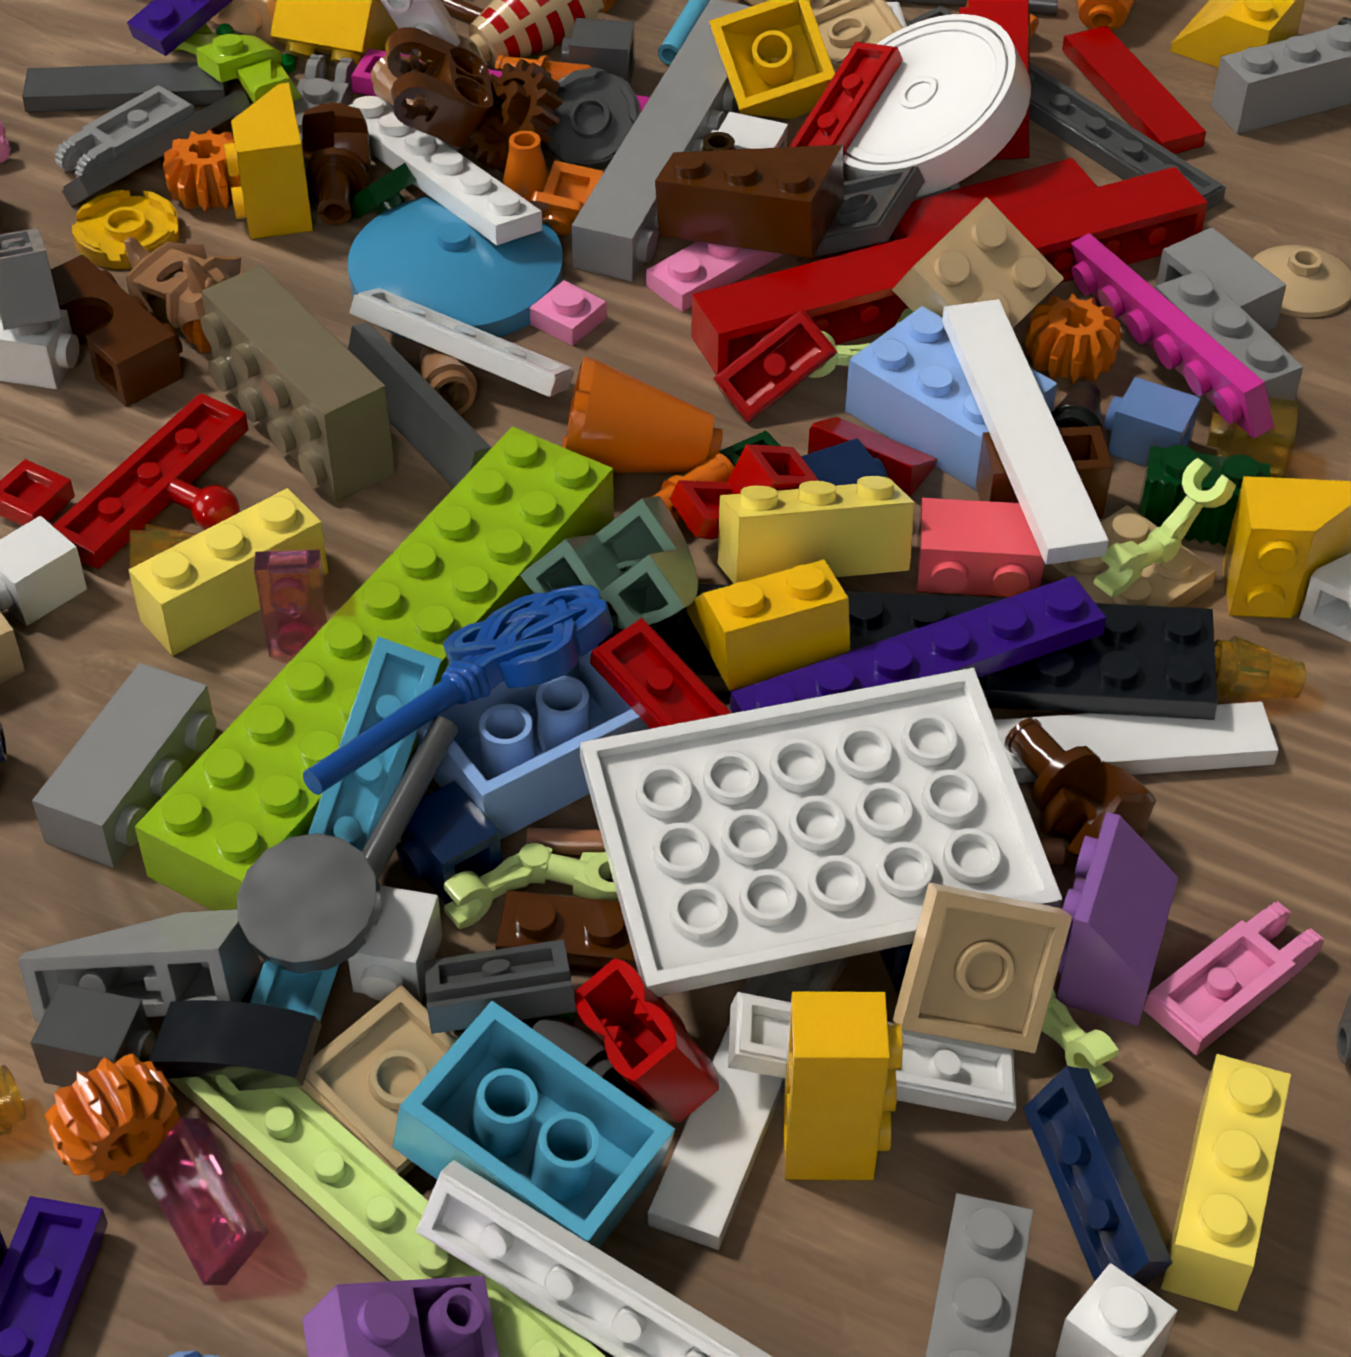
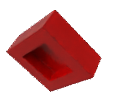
M24 459L0 480V516L22 526L39 516H42L48 522L75 497L71 479Z

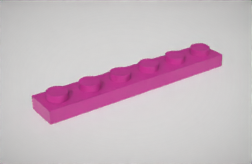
M1090 233L1071 242L1076 265L1071 268L1072 276L1079 290L1084 295L1092 294L1101 303V306L1113 308V318H1119L1128 327L1131 335L1139 344L1146 342L1155 350L1161 363L1167 369L1175 368L1181 373L1197 396L1204 394L1216 405L1217 410L1226 422L1230 424L1236 422L1253 438L1274 428L1266 385L1260 377Z

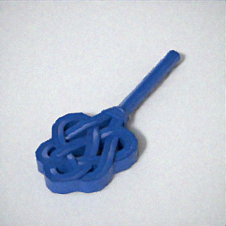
M574 585L555 589L548 593H534L520 597L492 612L485 621L466 625L452 633L443 643L449 665L442 674L441 682L303 772V780L306 786L314 794L320 795L456 703L467 704L469 701L488 697L491 690L502 682L505 683L507 688H518L543 684L565 675L578 664L579 657L590 652L613 633V622L607 602L601 599L599 590L592 585Z

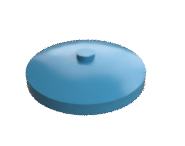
M425 196L407 201L383 212L360 231L348 255L350 290L354 298V295L360 292L381 288L500 338L530 324L529 308L563 281V252L557 234L548 223H542V231L495 245L433 198ZM381 327L382 329H384V330H386V331H388V332H390V333H392V334H394V335L403 337V338H405V339H409V338H407V337H405V336H402V335H400V334H397V333H395V332H393V331H390V330H388V329H385V328Z

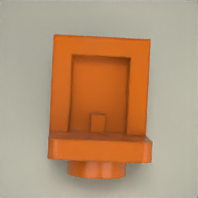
M554 160L544 191H534L531 199V204L542 211V223H548L557 235H569L572 232V223L604 171Z

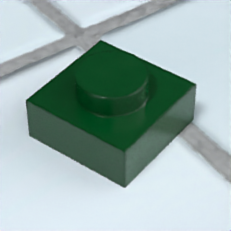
M403 163L351 197L350 211H352L356 220L374 209L377 215H380L403 203L405 199L400 191L417 180L406 163Z

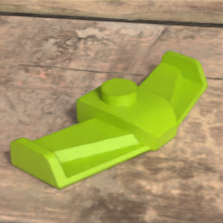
M204 24L172 51L173 53L184 50L197 55L198 67L221 83L238 78L253 103L275 86L282 83L290 84L293 101L300 100L302 97L281 65V52L256 36L246 34L218 35L212 32L207 24Z

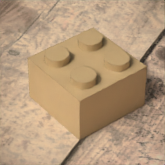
M986 197L921 258L892 291L913 312L923 306L943 317L944 306L999 299L1012 328H1014L1064 277Z

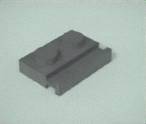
M564 939L424 961L428 1002L427 1011L431 1034L467 1029L491 1001L519 1020L576 1011Z

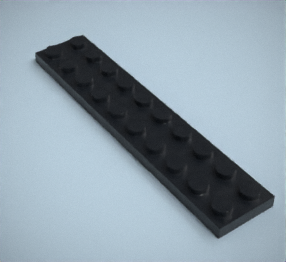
M698 583L697 596L730 585ZM845 591L849 598L850 651L1003 600V598ZM1096 603L1106 616L1103 635L978 678L989 708L1214 720L1217 708L1213 609ZM687 607L673 616L649 625L713 693L731 694L732 691H735H729L689 617ZM613 626V633L597 646H600L624 629H616Z

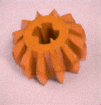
M209 129L205 134H197L190 131L188 139L178 138L173 140L172 148L164 152L165 161L163 162L167 189L171 193L172 200L182 201L185 209H193L200 206L205 213L212 207H220L227 210L228 203L233 202L231 188L241 186L240 175L229 176L224 144L234 143L232 132H224L217 135L212 129Z
M1073 293L1067 300L1050 296L1047 305L1035 306L1034 313L1030 317L1029 328L1026 329L1024 342L1026 355L1031 357L1033 369L1049 371L1051 380L1065 377L1074 385L1078 378L1083 377L1095 382L1099 373L1110 372L1112 364L1116 361L1122 336L1120 331L1121 322L1113 318V308L1108 306L1097 307L1095 297L1084 301L1077 299Z
M133 1053L123 1056L114 1064L105 1057L101 1059L95 1069L87 1073L77 1071V1080L72 1085L59 1088L54 1092L56 1104L52 1105L45 1113V1118L49 1125L48 1133L54 1142L53 1147L62 1163L69 1166L74 1176L88 1175L93 1182L103 1180L112 1172H116L120 1177H123L130 1167L139 1162L148 1164L149 1155L154 1150L167 1147L171 1143L169 1132L173 1131L181 1122L176 1109L177 1103L172 1095L173 1088L164 1073L158 1071L152 1061L141 1062Z

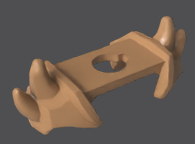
M128 237L124 241L128 259L133 268L125 276L129 295L131 297H139L151 314L155 313L148 299L151 300L155 296L166 299L167 319L174 328H179L189 321L201 320V317L205 316L202 290L240 274L241 258L239 256L211 255L207 258L204 245L168 241L153 252H150L133 237ZM182 272L176 278H174L175 273Z

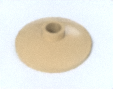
M1283 245L1266 249L1253 258L1286 284L1280 310L1282 314L1300 318L1324 317L1339 312L1351 301L1350 269L1341 260L1325 251L1308 246Z

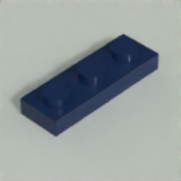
M1065 1066L1023 1109L1094 1282L1111 1263L1146 1287L1173 1262L1089 1070Z

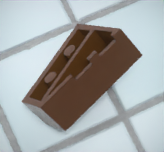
M843 145L673 152L655 180L659 236L813 258L844 201Z

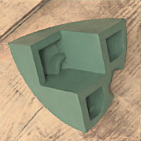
M660 496L641 498L596 534L565 539L520 574L534 593H548L555 589L574 585H592L599 590L601 599L607 602L613 626L616 629H626L641 618L651 625L673 616L691 605L698 591V579L692 555L681 530Z

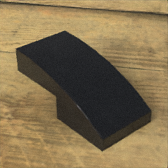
M218 1000L172 1001L168 1007L149 1061H152L156 1069L162 1071L167 1079L225 1074L239 1091L303 1086L322 1024L316 1016L268 1005Z

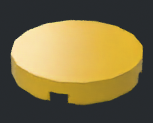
M115 190L99 195L84 204L76 213L77 222L74 225L72 223L75 247L80 255L83 254L96 266L115 270L132 269L124 244L125 239L133 237L150 252H153L168 241L177 243L180 239L177 211L169 200L154 192L143 191L144 197L131 196L130 190Z

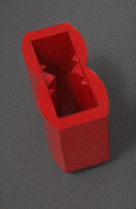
M616 958L612 959L575 991V1003L578 1014L582 1021L605 1043L606 1054L612 1066L667 1119L676 1123L682 1122L719 1090L718 1073L713 1062L687 1035L681 1017L661 996L658 997L646 987L642 976L627 962Z

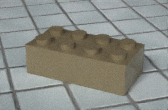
M262 265L201 291L205 316L201 317V326L208 342L211 344L213 360L209 361V370L215 384L222 392L229 391L239 401L242 411L246 413V417L252 423L258 421L268 431L274 446L280 453L285 454L288 452L299 464L304 477L312 486L319 485L335 502H338L395 474L386 386Z

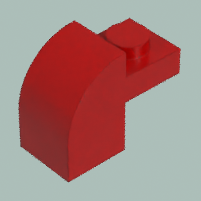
M746 444L727 482L678 480L669 500L685 521L687 528L696 538L714 540L718 538L720 495L741 494V490L748 486H767L777 491L799 489L800 484L804 482L819 480L794 447Z

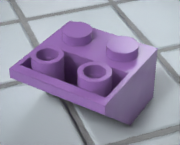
M1106 812L1099 838L1085 835L1074 876L1086 880L1075 879L1073 889H1068L1062 910L1068 912L1072 916L1057 972V974L1061 975L1056 999L1070 1007L1138 1026L1179 877L1120 815Z
M484 1275L336 1284L302 1318L308 1357H500Z

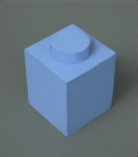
M1134 377L1123 398L1114 396L1105 417L1104 429L1112 431L1108 448L1109 455L1146 467L1150 446L1168 448L1173 445H1183L1188 447L1192 441L1201 398Z

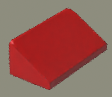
M801 308L717 374L713 380L746 422L750 423L838 352L806 311Z
M839 417L817 421L809 428L808 454L858 438L873 458H879L882 461L888 478L909 497H911L937 464V458Z

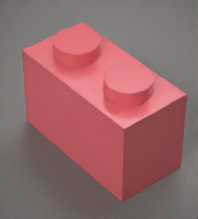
M922 498L917 538L916 592L1011 597L1040 587L1044 560L1019 503Z

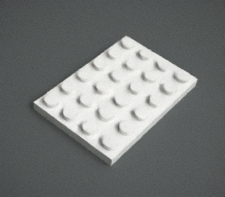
M974 668L580 742L582 767L638 973L642 976L646 987L658 997L913 944L929 883L1058 908L1061 906L1062 896Z

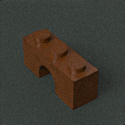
M83 254L51 269L59 308L67 310L72 334L78 337L79 345L85 342L88 343L96 380L125 407L183 378L179 358L183 347L175 329L168 323L162 324L149 313L139 297H131L125 292L108 270L104 269L101 271Z

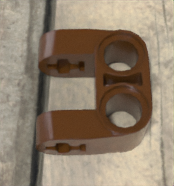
M405 27L394 31L388 37L385 45L388 69L392 75L397 77L391 89L394 115L400 122L411 128L440 138L450 145L465 147L493 106L494 100L486 64L470 50L455 46L423 30ZM412 49L418 50L419 56L411 54L407 60L401 59L400 52L409 54ZM418 94L424 95L425 101L417 99L413 105L407 104L406 98L414 100Z

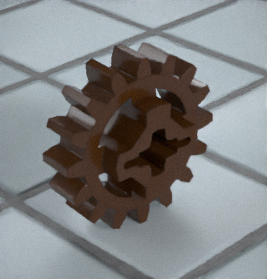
M519 59L516 67L509 63L504 64L501 77H497L494 74L490 75L494 100L493 106L467 145L468 150L476 154L474 157L476 160L493 170L496 168L504 173L509 152V138L518 131L535 132L540 136L541 144H549L551 137L547 133L549 126L559 124L560 121L558 117L553 115V111L563 104V99L555 94L560 88V84L551 78V73L534 62L530 64L524 59Z

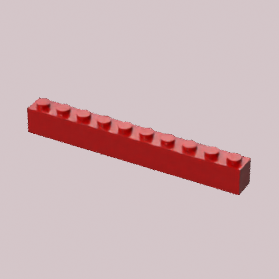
M1171 167L1002 212V214L1064 277L1060 282L1062 283L1074 279L1071 268L1076 265L1071 242L1090 233L1126 265L1161 256L1163 249L1202 232L1208 202L1176 167ZM957 224L692 294L691 337L717 375L801 308L806 311L821 331L832 336L835 345L888 331L896 325L902 312L909 308L892 289Z

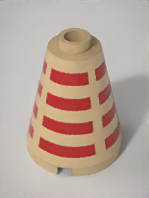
M493 0L469 25L470 37L467 39V45L469 50L480 57L484 63L495 68L496 60L501 54L509 57L526 58L562 45L564 37H571L576 18L598 19L597 13L604 9L602 0Z

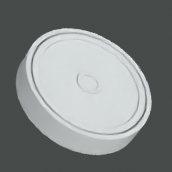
M951 14L914 23L877 43L878 45L898 47L903 61L843 156V172L849 180H855L910 166H918L925 180L916 197L940 191L962 181L992 160L1006 146L1021 125L1029 106L1031 95L1029 74L1008 33L1000 25L987 18L968 14Z

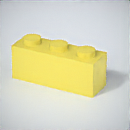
M865 476L859 478L857 484L837 486L825 481H807L800 484L799 489L778 491L767 486H748L741 490V494L720 495L717 564L733 584L824 559L835 577L910 570L915 502L891 479L881 476Z
M288 488L128 569L140 621L172 656L329 573L321 520Z
M1220 1054L1216 1055L1201 1103L1169 1248V1255L1173 1263L1164 1271L1161 1285L1162 1290L1237 1312L1254 1268L1291 1074Z

